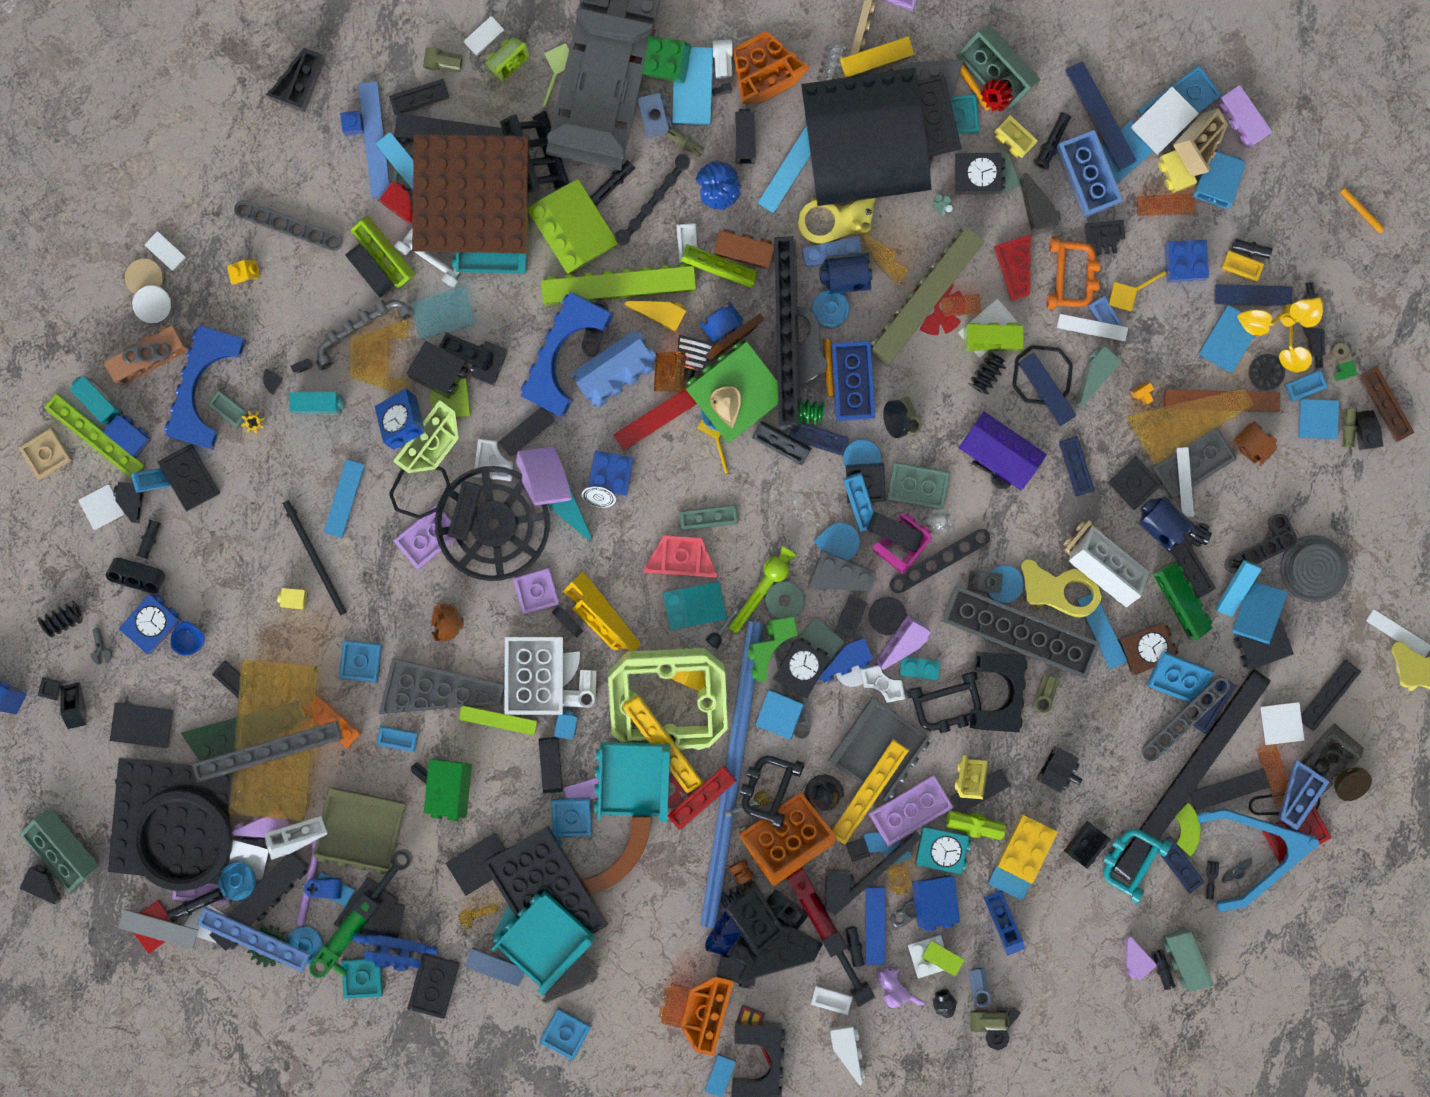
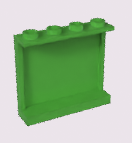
M739 340L733 344L730 352L727 354L724 352L716 358V363L712 366L710 364L705 366L701 370L702 374L697 378L695 376L690 378L686 382L687 386L684 387L727 443L731 442L778 405V381L745 340L742 342ZM723 386H734L741 395V405L733 428L717 415L710 404L709 397L711 393Z

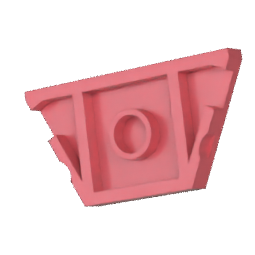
M663 535L643 569V573L717 578L716 571L702 538Z

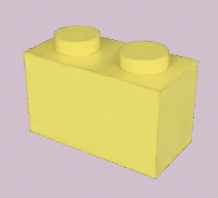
M1176 150L1159 158V169L1162 173L1164 172L1166 187L1168 190H1171L1172 194L1197 184L1195 176H1191Z

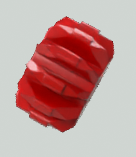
M994 78L983 85V90L980 94L983 96L981 101L987 103L986 108L991 107L992 112L996 110L1000 112L1011 105V100L1014 97L1011 94L1013 88L1007 87L1008 82L1003 83L1002 78L998 80Z

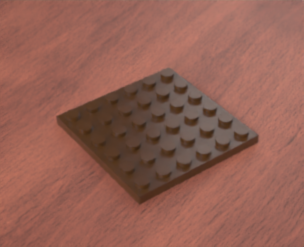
M414 135L412 251L527 254L529 136Z

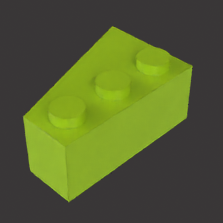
M1017 322L1007 323V325H999V323H988V325L969 323L964 328V351H1021L1024 349L1023 326H1018Z

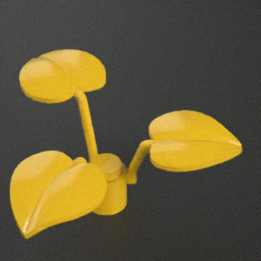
M1321 297L1299 300L1293 304L1285 305L1282 314L1278 313L1273 321L1271 313L1261 309L1247 310L1238 314V320L1248 333L1256 336L1268 333L1270 326H1273L1280 319L1284 326H1289V349H1284L1280 352V363L1287 370L1296 373L1305 372L1312 363L1311 352L1300 346L1293 348V325L1299 321L1304 327L1317 325L1323 314Z

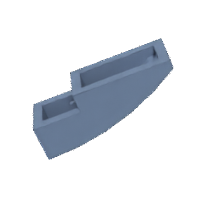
M472 947L464 967L516 986L520 985L524 976V972L513 962Z

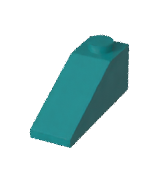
M569 486L571 500L549 503L550 511L554 510L556 514L590 541L592 540L591 534Z

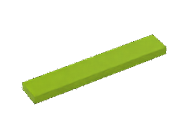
M55 393L44 407L131 479L132 473L140 472L145 468L146 465L114 442L103 433L101 428L58 393Z

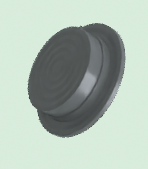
M1306 536L1298 539L1294 547L1285 551L1281 561V576L1286 588L1295 597L1307 602H1322L1334 597L1343 588L1348 575V563L1344 552L1334 541L1323 536Z

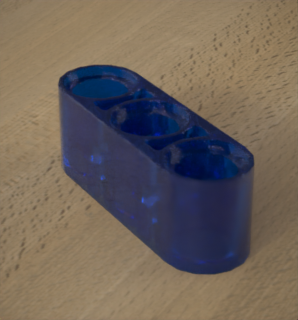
M726 910L705 942L706 951L724 956L728 954L741 934Z

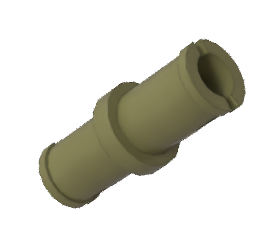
M675 127L669 130L673 134L668 132L667 138L680 145L682 150L686 149L697 158L701 156L700 152H703L705 148L693 141L691 136L684 135Z
M1344 408L1342 447H1355L1357 409Z

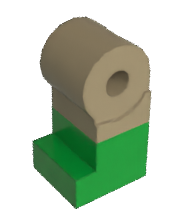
M1338 343L1333 346L1329 354L1331 359L1334 360L1338 371L1333 374L1335 382L1357 375L1348 346L1344 343Z

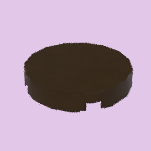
M1354 767L1351 768L1352 771H1345L1337 778L1334 789L1341 800H1356L1369 790L1372 778L1366 769Z

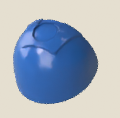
M183 621L175 627L171 634V648L180 655L194 654L202 648L205 636L197 625Z

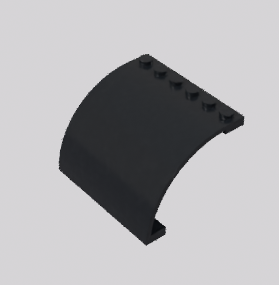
M916 68L801 84L818 206L932 190Z

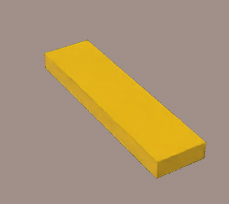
M908 36L841 58L840 62L845 77H849L912 56L914 51Z

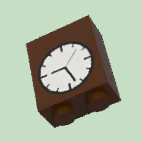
M1158 623L1118 639L1132 675H1137L1154 668L1162 651L1173 655L1178 654L1175 643H1171L1169 637L1171 636V631L1168 625Z

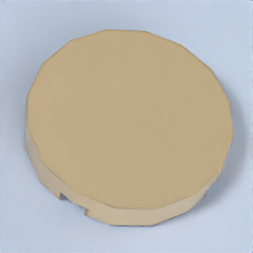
M139 259L132 262L125 272L126 286L133 294L146 285L162 287L164 281V274L160 266L149 259Z

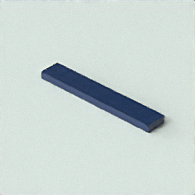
M1081 61L1066 69L1067 76L1118 170L1136 162L1137 160L1084 62Z

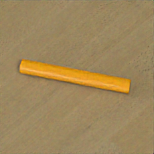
M963 64L960 70L961 75L973 93L976 94L984 109L988 111L991 107L986 108L987 103L981 101L983 98L980 94L981 89Z
M1346 188L1339 192L1378 233L1385 229Z
M823 339L824 358L828 364L827 371L825 372L827 397L834 396L831 339Z

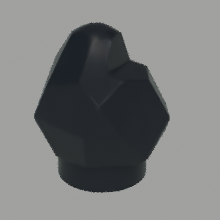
M941 989L935 993V998L933 999L935 1012L945 1018L952 1017L956 1010L957 1001L948 989Z

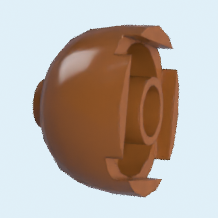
M436 603L437 606H434L431 626L435 627V632H432L433 640L441 642L452 640L458 635L459 630L463 629L464 619L460 618L459 611L451 604Z

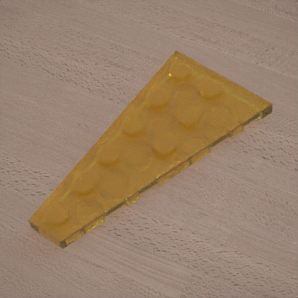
M1240 388L1125 417L1154 465H1157L1175 454L1177 448L1188 446L1253 406L1254 403L1245 388Z

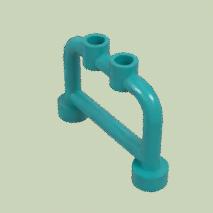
M1139 829L1126 831L1121 838L1117 836L1112 845L1115 847L1113 853L1108 852L1103 860L1106 863L1103 870L1105 880L1110 885L1131 896L1130 901L1138 904L1144 893V890L1138 887L1157 853L1165 857L1172 843L1167 840L1161 842ZM1136 836L1152 845V848L1130 886H1127L1113 878L1111 870L1129 839Z

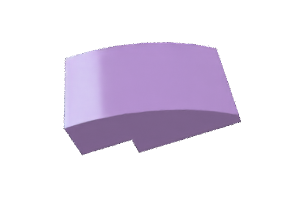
M554 446L518 451L516 464L522 473V483L534 505L571 500L565 471Z

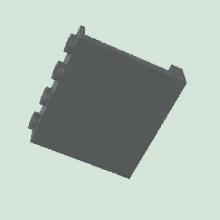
M872 697L828 760L863 784L893 739L908 748V753L879 794L886 801L888 798L892 799L897 792L895 789L899 782L902 784L907 778L908 774L906 772L909 767L913 768L919 760L918 754L928 748L930 737Z

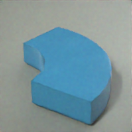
M879 832L863 834L869 853L880 852L888 856L902 843L899 840L887 847ZM909 850L894 864L911 859L912 856Z

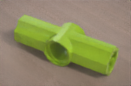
M950 810L946 818V828L963 831L971 837L980 838L985 836L1002 840L1005 835V823L987 819L978 813L968 815Z

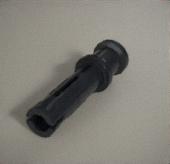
M1060 112L1046 143L1041 145V151L1037 159L1033 161L1036 166L1046 170L1049 169V163L1053 155L1057 153L1056 147L1071 120L1070 115Z

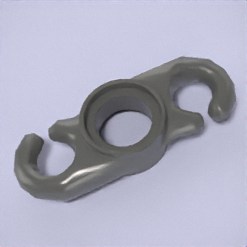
M159 343L155 345L129 346L123 351L122 357L126 363H131L127 354L132 351L135 353L134 363L138 361L165 360L170 356L171 348L167 343H163L162 346L166 349V353L160 355L158 349L161 345ZM144 348H150L152 351V355L147 359L143 358L141 354Z
M914 897L905 902L903 907L896 911L897 915L903 917L901 923L896 922L895 914L891 915L893 926L904 927L916 918V913L909 915L906 911L908 905L914 904Z

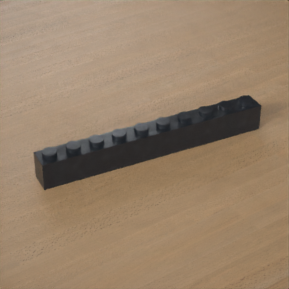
M788 236L774 237L778 421L781 430L801 429L797 252L794 237Z

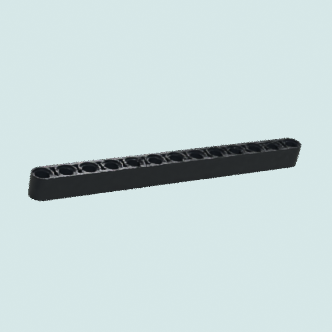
M1256 669L1250 672L1139 830L1157 840L1160 839L1266 690L1271 681L1268 677ZM1134 836L1119 856L1112 871L1126 881H1129L1147 857L1152 845Z

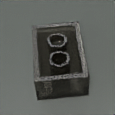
M1023 173L1019 178L1031 234L1054 230L1061 221L1059 210H1055L1054 204L1029 174Z
M1334 723L1321 735L1300 762L1329 781V784L1322 793L1324 794L1343 772L1348 771L1362 758L1364 747Z
M583 953L545 993L542 1002L552 1001L583 988L588 983L591 985L598 977L599 966Z

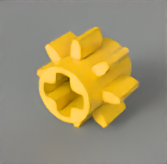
M248 410L249 415L247 417L242 415L245 423H242L241 426L247 427V433L250 430H254L255 434H257L258 427L264 428L260 424L264 417H258L259 411L252 414ZM255 417L258 424H254L252 427L249 426V421L247 420Z

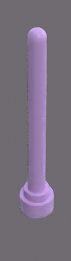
M316 840L310 843L312 844L311 848H313L305 884L308 880L315 877L318 864L317 857L313 856ZM304 891L296 922L298 927L304 925L310 897Z

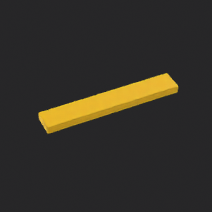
M639 694L623 703V709L649 743L670 744L669 770L688 794L703 784L701 777Z
M893 739L832 828L836 839L844 845L848 842L909 751L908 748Z

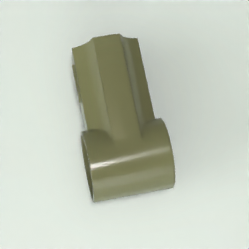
M427 47L425 49L423 68L435 71L443 69L460 72L463 56Z
M909 396L899 399L908 410V413H906L907 418L910 419V422H916L918 425V429L914 431L909 429L908 435L918 434L922 423L916 414Z
M1043 675L1036 698L1033 701V709L1037 713H1046L1051 710L1059 679ZM1041 699L1047 702L1045 710H1041L1038 707V702Z
M970 1011L971 1032L1007 1030L1009 1016L1004 1012Z

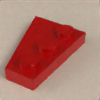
M1031 234L994 246L1011 301L1030 295Z

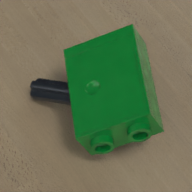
M429 759L428 771L417 762L411 766V772L426 784L425 814H431V818L442 819V816H446L449 821H459V818H467L472 770L471 763Z

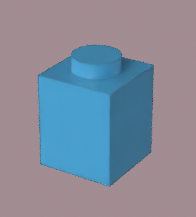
M563 710V715H558L555 737L574 739L578 716H574L575 712Z

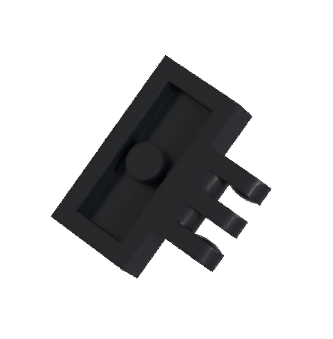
M1124 220L1084 224L1086 243H1096L1097 255H1102L1101 247H1104L1105 254H1109V246H1112L1113 254L1117 253L1116 240L1125 239Z

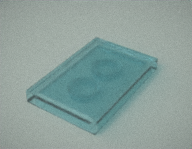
M465 287L409 303L415 311L413 317L420 340L475 325Z

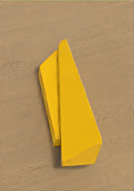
M581 572L562 591L577 603L572 608L575 613L612 650L619 651L622 648L628 649L631 652L641 645L640 641L585 572Z

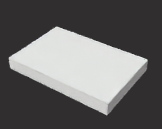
M1171 87L1131 129L1158 155L1199 113Z

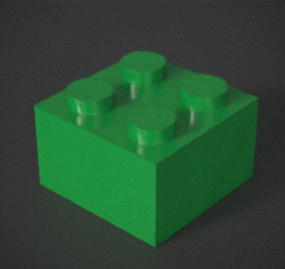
M649 36L642 74L651 79L685 83L692 46L686 41Z

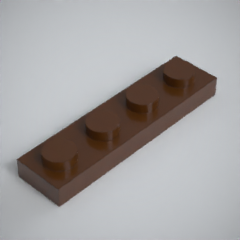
M1378 366L1360 374V379L1394 440L1398 442L1415 433Z

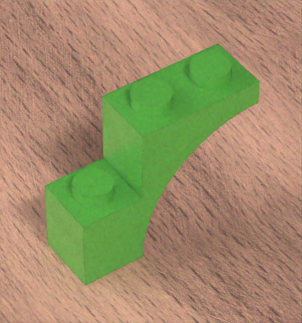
M793 616L768 620L766 631L771 639L749 644L750 648L747 649L749 660H752L751 674L756 682L767 681V667L775 649L785 640L798 636Z

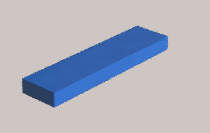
M867 887L865 889L866 965H885V887Z

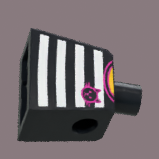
M679 335L676 367L684 369L681 380L688 381L694 376L695 372L702 373L701 370L707 365L709 360L706 354L715 346L714 343Z

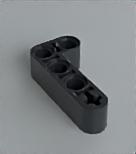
M1284 514L1272 515L1268 519V526L1273 536L1228 557L1224 563L1225 569L1230 573H1236L1242 563L1232 568L1231 564H1233V561L1246 560L1253 564H1258L1294 547L1297 543V536L1287 516ZM1277 517H1279L1282 520V526L1280 528L1276 527L1274 524V521ZM1284 535H1288L1291 539L1288 545L1283 543ZM1267 543L1273 545L1271 553H1268L1265 549ZM1250 551L1256 554V559L1253 562L1248 559Z

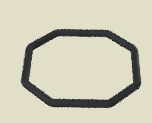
M1031 345L1016 357L1012 385L1025 402L1045 405L1042 400L1027 399L1016 385L1019 359L1032 349L1060 353L1069 365L1067 388L1063 396L1065 397L1069 394L1073 365L1060 348Z
M439 466L435 469L442 471L447 484L437 507L421 515L397 507L393 493L405 472L404 469H401L389 492L395 511L417 519H422L437 512L451 486L445 469Z

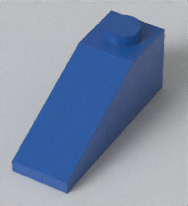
M1002 891L984 897L1007 956L1024 950L1023 939Z

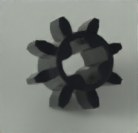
M1200 523L1199 526L1195 525L1188 535L1192 539L1190 543L1198 547L1201 544L1207 545L1212 536V532L1208 531L1210 526L1204 523Z

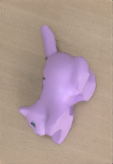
M885 968L884 971L876 973L879 984L886 989L884 1001L889 1007H900L910 1000L917 1005H925V1001L910 994L899 982L898 973L900 968Z

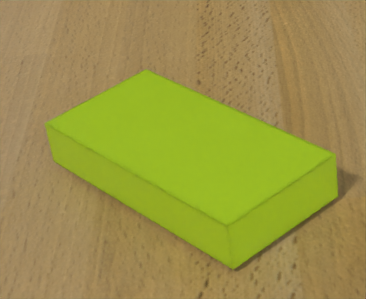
M930 940L921 956L955 977L965 961L962 957Z

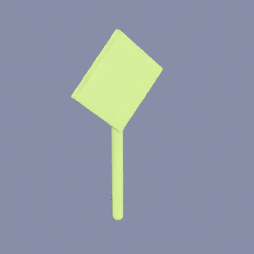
M566 43L544 53L553 71L543 103L544 108L547 106L557 74L565 71L569 53Z

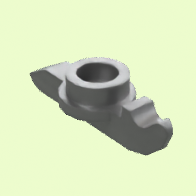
M1248 858L1227 871L1222 877V882L1232 881L1233 877L1236 879L1243 878L1245 870L1253 862L1252 859Z

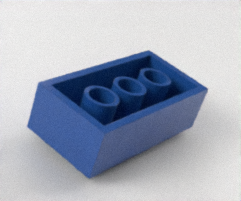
M871 342L832 343L831 354L836 422L875 419Z

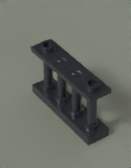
M542 111L532 117V121L519 122L517 115H511L500 121L504 136H523L522 130L536 128L539 139L529 140V148L541 146L544 157L531 159L529 155L528 194L539 189L540 184L553 183L555 190L569 184L561 157L546 154L547 136L551 132V124L546 111ZM547 164L550 175L536 177L533 166Z

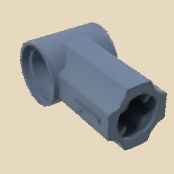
M985 967L968 970L974 1003L979 1007L988 1006L991 1002ZM979 993L987 995L985 1002H977V995Z

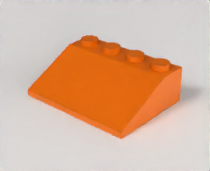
M802 792L780 806L778 812L785 814L781 829L773 827L772 822L761 819L739 834L758 867L773 887L835 844L836 835Z

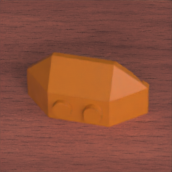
M714 976L690 989L680 1028L695 1052L714 1056L734 983L733 980Z

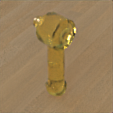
M494 904L474 911L463 910L458 914L460 924L464 925L466 929H470L475 918L497 912L498 906Z

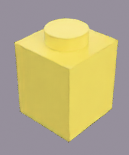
M282 588L281 592H278L277 602L280 603V607L306 609L308 590Z

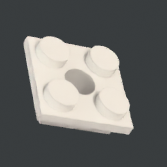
M941 935L908 944L917 978L944 971L921 957L930 940L944 947Z

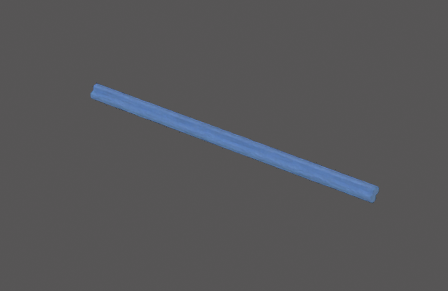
M748 621L725 765L737 781L720 797L700 923L701 926L716 928L734 818V814L729 818L726 817L725 812L735 809L755 684V679L752 678L751 674L753 664L752 660H749L747 649L750 648V643L762 640L764 623Z

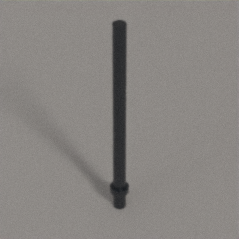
M289 500L283 502L282 504L287 512L286 516L292 521L340 616L347 613L297 516V510L293 509Z

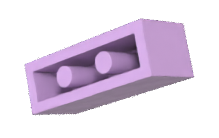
M1240 85L1217 101L1220 111L1228 116L1230 119L1229 124L1234 130L1237 129L1241 135L1240 140L1245 146L1248 145L1251 148L1272 133Z

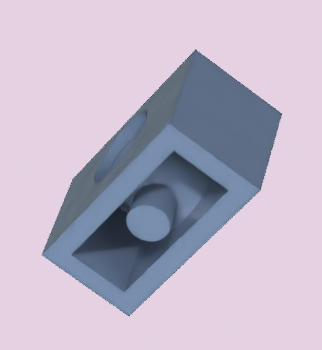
M660 93L637 98L646 137L652 138L668 134L669 127H672L670 117L665 116L664 109H667L665 97L661 98ZM653 111H658L661 114L656 120L650 117Z

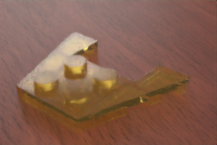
M402 321L350 338L351 378L395 393L405 388L408 390V378H388V339H408V321Z

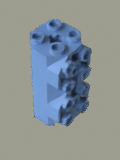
M633 330L570 374L573 379L577 377L575 382L588 401L592 399L590 402L592 406L596 405L598 408L608 402V397L611 395L615 397L623 392L622 387L628 383L631 386L639 381L638 377L641 374L647 375L655 369L653 365L656 364L655 359L657 357L651 347L648 349L645 347L646 340L639 331L635 333Z

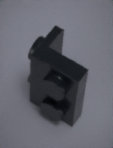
M1086 821L1064 849V852L1088 869L1095 862L1101 851L1106 848L1110 838L1089 821Z

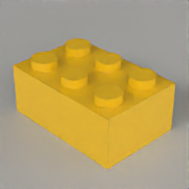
M1020 813L995 865L1033 884L1058 832Z

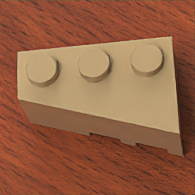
M1219 108L1201 113L1173 144L1191 176L1210 171L1211 167L1209 164L1211 159L1215 158V149L1217 144L1221 143L1228 125Z

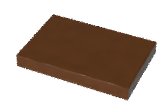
M760 313L719 341L706 354V357L709 361L716 358L737 341L753 332L763 321L764 317Z

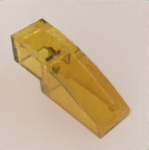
M864 233L862 237L863 243L874 262L889 278L900 285L909 269L894 261L897 255L895 251Z

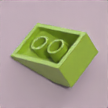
M512 37L510 40L507 38L502 42L501 48L496 53L492 52L486 58L485 64L487 68L502 83L530 58L525 43L515 37Z

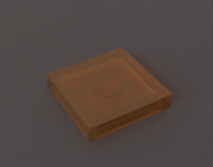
M686 352L656 353L654 391H683Z

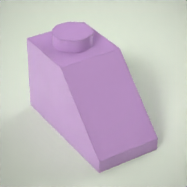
M1125 936L1124 965L1128 968L1125 971L1132 979L1136 977L1140 981L1157 965L1131 936Z

